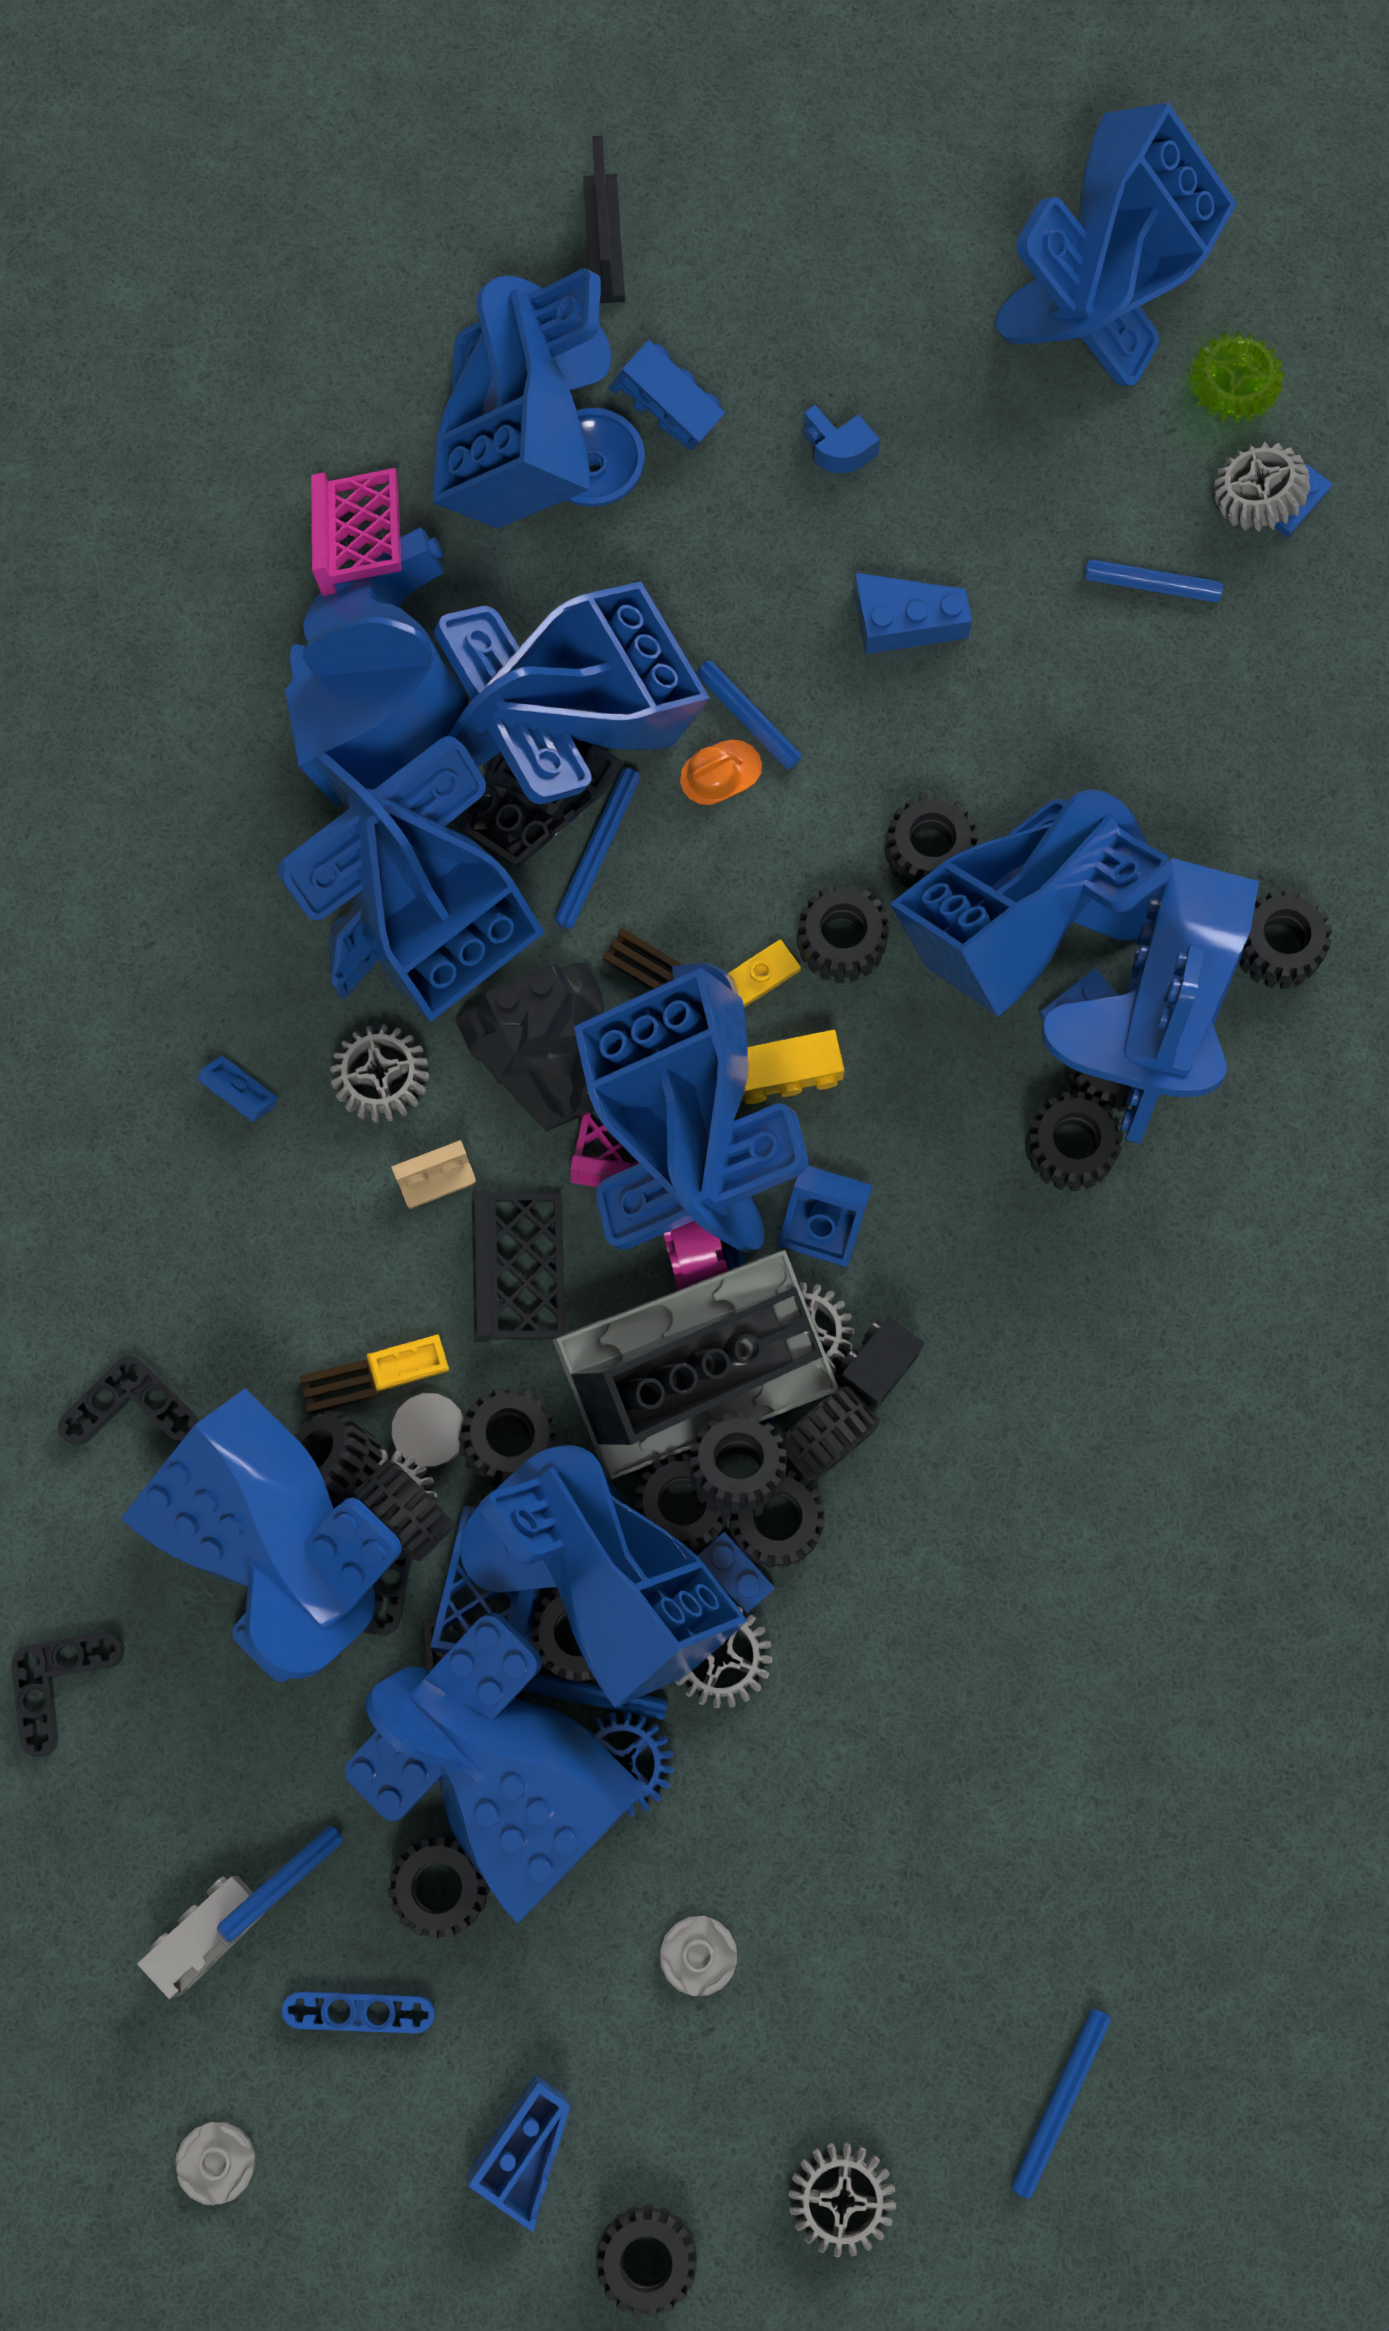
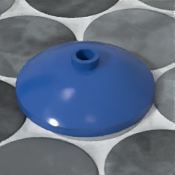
M600 408L577 410L585 437L589 466L597 465L599 470L596 472L589 471L588 491L566 501L585 507H600L612 504L629 494L642 476L645 464L642 439L635 427L627 419L615 412Z

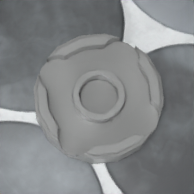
M422 1393L409 1398L398 1408L392 1421V1439L396 1450L402 1453L405 1460L410 1455L416 1459V1466L424 1465L426 1468H437L448 1463L460 1453L459 1447L461 1443L458 1441V1436L464 1419L461 1410L451 1399L439 1394Z
M706 1916L687 1917L675 1923L665 1935L660 1949L661 1968L667 1981L678 1991L692 1996L710 1995L722 1989L732 1978L737 1963L736 1944L730 1931L719 1921Z
M209 2122L195 2128L183 2139L176 2154V2171L180 2187L191 2199L204 2205L223 2204L234 2200L248 2187L255 2172V2152L251 2140L240 2128L227 2122Z

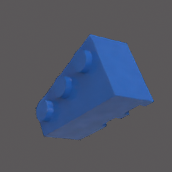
M650 340L625 365L608 388L615 394L621 390L634 399L636 402L633 404V408L640 413L645 408L660 420L658 426L691 451L726 413L721 409V404L715 396L705 393L695 384V378L690 372L677 367L670 360L669 353L659 344L654 345Z
M855 573L853 592L865 654L969 638L972 618L966 589Z
M536 2074L533 2075L465 2175L468 2187L532 2232H534L537 2221L536 2217L543 2194L546 2191L549 2173L571 2106L567 2096Z

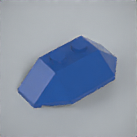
M363 891L356 898L351 911L346 916L340 917L333 924L331 933L328 936L331 984L338 996L343 1000L346 999L378 962L366 941L361 926Z

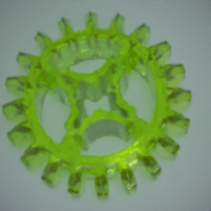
M1239 330L1234 333L1233 338H1230L1226 332L1220 336L1219 340L1212 337L1208 341L1207 347L1202 346L1196 359L1193 361L1190 375V384H1193L1192 396H1199V407L1209 405V416L1215 414L1216 411L1221 413V423L1227 419V416H1232L1235 425L1240 422L1242 416L1248 423L1254 419L1255 414L1262 418L1266 414L1267 409H1271L1275 405L1277 397L1282 392V382L1285 377L1284 371L1280 370L1282 359L1274 358L1276 354L1275 347L1265 349V338L1259 342L1253 341V332L1247 338H1242ZM1240 369L1241 372L1239 375L1238 382L1236 385H1234L1233 383L1235 380L1237 370Z

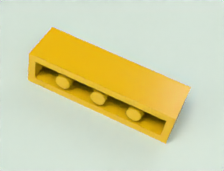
M830 1030L748 1047V1079L741 1100H745L746 1104H755L765 1101L767 1099L766 1095L781 1093L782 1097H789L800 1094L802 1088L816 1085L817 1089L823 1090L837 1086L838 1081L843 1080L844 1066L836 1031Z

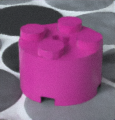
M695 1221L663 1234L678 1290L728 1271L726 1262L722 1258L723 1253L720 1239L705 1231Z

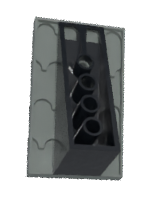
M785 1250L764 1256L552 1339L607 1479L617 1478L653 1464L658 1460H663L667 1458L666 1456L676 1455L691 1449L693 1442L696 1443L698 1432L701 1429L707 1432V1423L713 1419L720 1423L721 1415L730 1414V1418L735 1419L737 1418V1413H746V1419L752 1420L755 1415L762 1418L763 1421L832 1394L839 1389Z

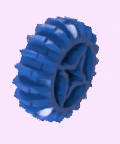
M612 1712L609 1714L611 1725L605 1727L600 1717L596 1718L595 1723L600 1730L594 1734L590 1728L585 1727V1729L607 1750L623 1758L634 1749H637L631 1756L633 1762L629 1764L633 1765L631 1771L637 1775L638 1778L636 1780L647 1790L636 1802H639L641 1808L647 1812L650 1810L649 1804L645 1800L647 1796L651 1795L657 1802H660L662 1799L661 1795L654 1791L656 1786L660 1785L665 1789L670 1787L668 1781L660 1779L662 1772L667 1774L674 1773V1767L663 1766L662 1759L672 1758L674 1756L673 1752L665 1751L661 1753L659 1747L669 1741L668 1738L663 1736L655 1741L652 1736L657 1733L659 1726L654 1724L648 1731L642 1729L646 1723V1717L643 1715L639 1717L636 1725H632L631 1712H625L624 1723H618L616 1713ZM616 1732H630L640 1736L625 1750H616L603 1739ZM647 1745L650 1746L655 1761L654 1773L650 1782L638 1771L636 1766L637 1758ZM634 1805L627 1811L629 1817L635 1816Z

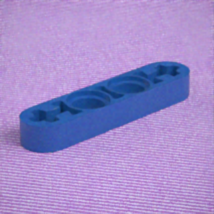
M300 1991L287 1997L283 2003L282 2016L289 2026L297 2029L421 2033L430 2028L434 2023L436 2011L432 2001L427 1997L417 1995ZM299 1998L304 1999V2005L307 2007H318L317 1998H323L324 2002L321 2009L323 2023L316 2022L318 2014L304 2015L303 2021H297V2014L291 2013L290 2008L298 2004ZM335 2000H344L350 2007V2017L344 2023L333 2021L329 2015L330 2005ZM381 2001L388 2006L390 2015L384 2024L378 2025L370 2021L368 2009L373 2002ZM395 2001H401L402 2006L400 2010L405 2011L414 2009L415 2003H420L421 2009L428 2011V2018L422 2019L420 2026L414 2025L413 2018L401 2017V2026H394L397 2015Z

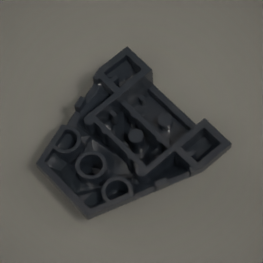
M572 738L591 773L589 785L578 795L545 804H537L527 798L502 753L499 752L483 765V768L487 770L485 776L486 790L483 796L471 805L464 832L520 867L606 792L624 762L596 744L592 745L589 742Z
M571 963L562 968L558 964L547 965L485 992L480 997L479 1004L468 1008L456 1019L470 1054L477 1061L480 1060L492 1073L493 1078L500 1085L503 1084L515 1096V1100L546 1132L595 1111L588 1093L574 1026L603 1013L602 992L588 963Z

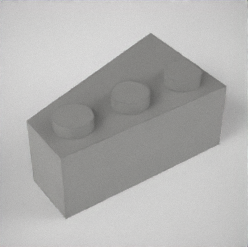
M224 1876L218 1879L207 1890L206 1893L209 1897L199 1907L195 1904L191 1906L178 1919L180 1924L170 1934L164 1933L149 1948L150 1952L137 1963L168 1999L183 1995L265 1914L263 1913L232 1942H227L220 1936L217 1931L218 1924L253 1894L238 1876H231L228 1880Z

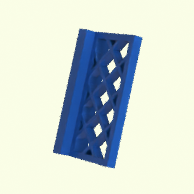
M463 1507L432 1637L431 1651L448 1653L456 1643L442 1641L444 1630L459 1621L467 1632L470 1627L463 1617L480 1606L486 1614L492 1613L486 1602L502 1593L488 1591L481 1596L471 1583L472 1580L468 1575L466 1576L459 1566L463 1530L476 1507ZM457 1574H459L462 1579L456 1582ZM467 1585L476 1600L458 1611L451 1601L452 1595ZM541 1588L513 1591V1594L511 1591L505 1592L511 1601L510 1608L500 1615L528 1642L530 1641L531 1626L534 1623L533 1616L537 1609ZM449 1608H450V1610L452 1611L453 1615H451L450 1617L447 1618L448 1612H449Z

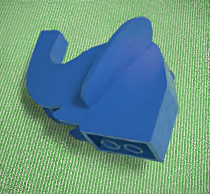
M422 527L400 538L402 571L336 584L335 594L322 596L320 592L308 609L304 619L303 627L308 641L305 646L294 644L291 647L290 665L293 679L291 684L285 688L298 766L335 807L343 803L319 772L314 762V757L321 752L326 753L364 788L374 789L438 740L447 737L469 703L468 693L449 660L423 627L399 608L403 600L410 593L444 573L441 558L444 557V551L436 537L430 539ZM383 552L374 561L391 560L392 556Z

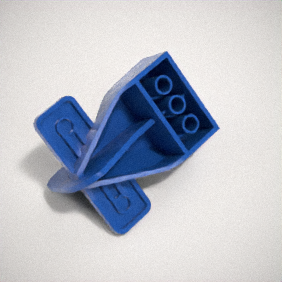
M1169 103L1104 113L1091 142L1083 170L1078 219L1072 215L1064 202L1058 197L1044 198L1039 201L1017 240V252L1036 279L1016 291L1004 303L996 318V328L1007 342L1030 344L1082 338L1118 386H1131L1139 381L1159 343L1158 332L1141 308V305L1181 285L1199 269L1208 257L1237 205Z
M583 268L545 288L519 277L501 276L481 287L476 300L479 322L463 329L457 335L454 343L453 392L444 409L436 437L434 504L499 529L589 490L588 451L570 391L602 380L608 373L611 365L609 342L599 322L601 281L598 274Z
M641 581L584 594L568 600L552 611L521 647H519L499 613L488 606L445 614L434 628L437 641L472 700L448 736L456 738L465 746L477 767L501 752L527 798L537 804H545L578 795L589 785L591 773L572 738L613 749L652 750L671 747L675 745L710 699Z
M451 736L441 738L376 789L364 788L326 753L321 752L314 757V762L319 772L348 810L285 857L278 866V877L299 908L312 920H322L363 890L361 926L366 941L391 983L430 1022L545 933L506 870L472 839L445 827L479 800L486 790L485 779L465 746L456 738Z
M1092 789L1081 791L1072 796L1068 801L1063 799L1053 800L1021 823L1008 836L976 845L947 859L890 903V906L925 966L999 1017L1041 975L1073 922L1117 940H1133L1138 938L1141 925L1150 922V920L1145 919L1151 897L1158 899L1162 886L1172 876L1174 868L1166 854L1148 845L1133 814L1124 803L1104 791Z
M1172 858L1171 864L1174 872L1162 886L1158 899L1151 897L1145 919L1150 920V922L1142 924L1138 934L1136 945H1139L1140 949H1136L1133 958L1132 972L1126 992L1129 993L1064 1004L1053 1009L1046 1016L1041 1032L1042 1039L1053 1056L1079 1072L1130 1086L1126 1104L1131 1105L1132 1108H1126L1120 1130L1127 1131L1125 1141L1141 1144L1155 1104L1161 1094L1175 1097L1202 1096L1215 1091L1223 1083L1227 1073V1064L1214 1024L1251 931L1259 885L1257 880Z
M698 968L574 1026L587 1089L593 1107L606 1129L639 1162L622 1172L604 1179L597 1187L596 1198L607 1242L617 1249L626 1250L695 1221L705 1231L741 1252L750 1253L761 1248L764 1242V1227L760 1212L752 1196L801 1175L807 1168L808 1155L798 1116L794 1110L785 1104H774L734 1121L746 1088L749 1070L746 1016L743 999L704 969Z
M246 1389L239 1392L192 1427L121 1517L136 1533L174 1558L217 1578L248 1587L246 1613L235 1624L233 1637L236 1643L271 1678L279 1682H284L289 1678L299 1679L317 1674L366 1629L375 1610V1594L372 1586L402 1552V1546L397 1536L358 1499L347 1498L333 1509L321 1473L307 1450Z
M557 1446L541 1451L529 1458L495 1491H492L480 1502L463 1530L460 1546L462 1564L469 1578L479 1587L498 1593L557 1587L578 1647L590 1671L614 1708L684 1678L748 1622L701 1559L673 1535L630 1508L615 1486L606 1478L596 1457L578 1446Z
M489 1613L478 1619L432 1670L421 1667L404 1668L378 1683L368 1693L365 1701L366 1711L376 1732L348 1761L345 1766V1775L349 1783L383 1818L389 1821H397L409 1813L439 1780L447 1817L458 1843L500 1904L518 1924L565 1878L647 1790L591 1733L576 1721L553 1709L515 1698L541 1669V1656L503 1616L497 1613Z

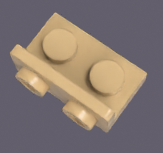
M461 1140L392 1166L405 1202L410 1209L476 1184V1178Z

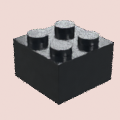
M888 1316L883 1323L876 1320L863 1336L864 1340L861 1344L864 1347L858 1352L853 1349L840 1365L841 1369L839 1370V1373L842 1375L839 1386L851 1385L873 1412L877 1410L918 1358L925 1344L891 1316Z

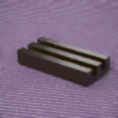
M623 928L618 932L616 940H613L608 952L606 951L602 957L604 962L651 990L673 981V969L670 973L622 945L624 941L672 969V966L683 965ZM617 952L621 953L664 979V983L660 984L615 957V954Z
M367 1359L300 1376L309 1414L382 1396L381 1391L376 1392ZM367 1369L369 1372L367 1375L311 1388L310 1384ZM366 1383H371L372 1385L371 1389L314 1402V1396Z

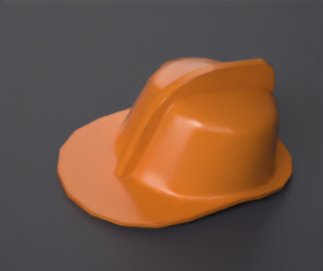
M731 739L700 749L686 761L681 770L680 783L683 792L690 800L700 805H713L747 790L756 783L761 775V758L752 745L741 740Z

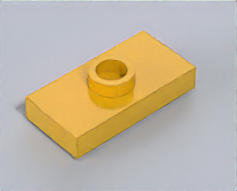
M780 939L728 974L733 979L738 995L743 999L745 1008L800 972L801 967Z
M439 1334L366 1355L376 1392L449 1371Z

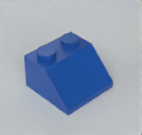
M807 1165L805 1171L796 1179L777 1246L848 1267L873 1185Z

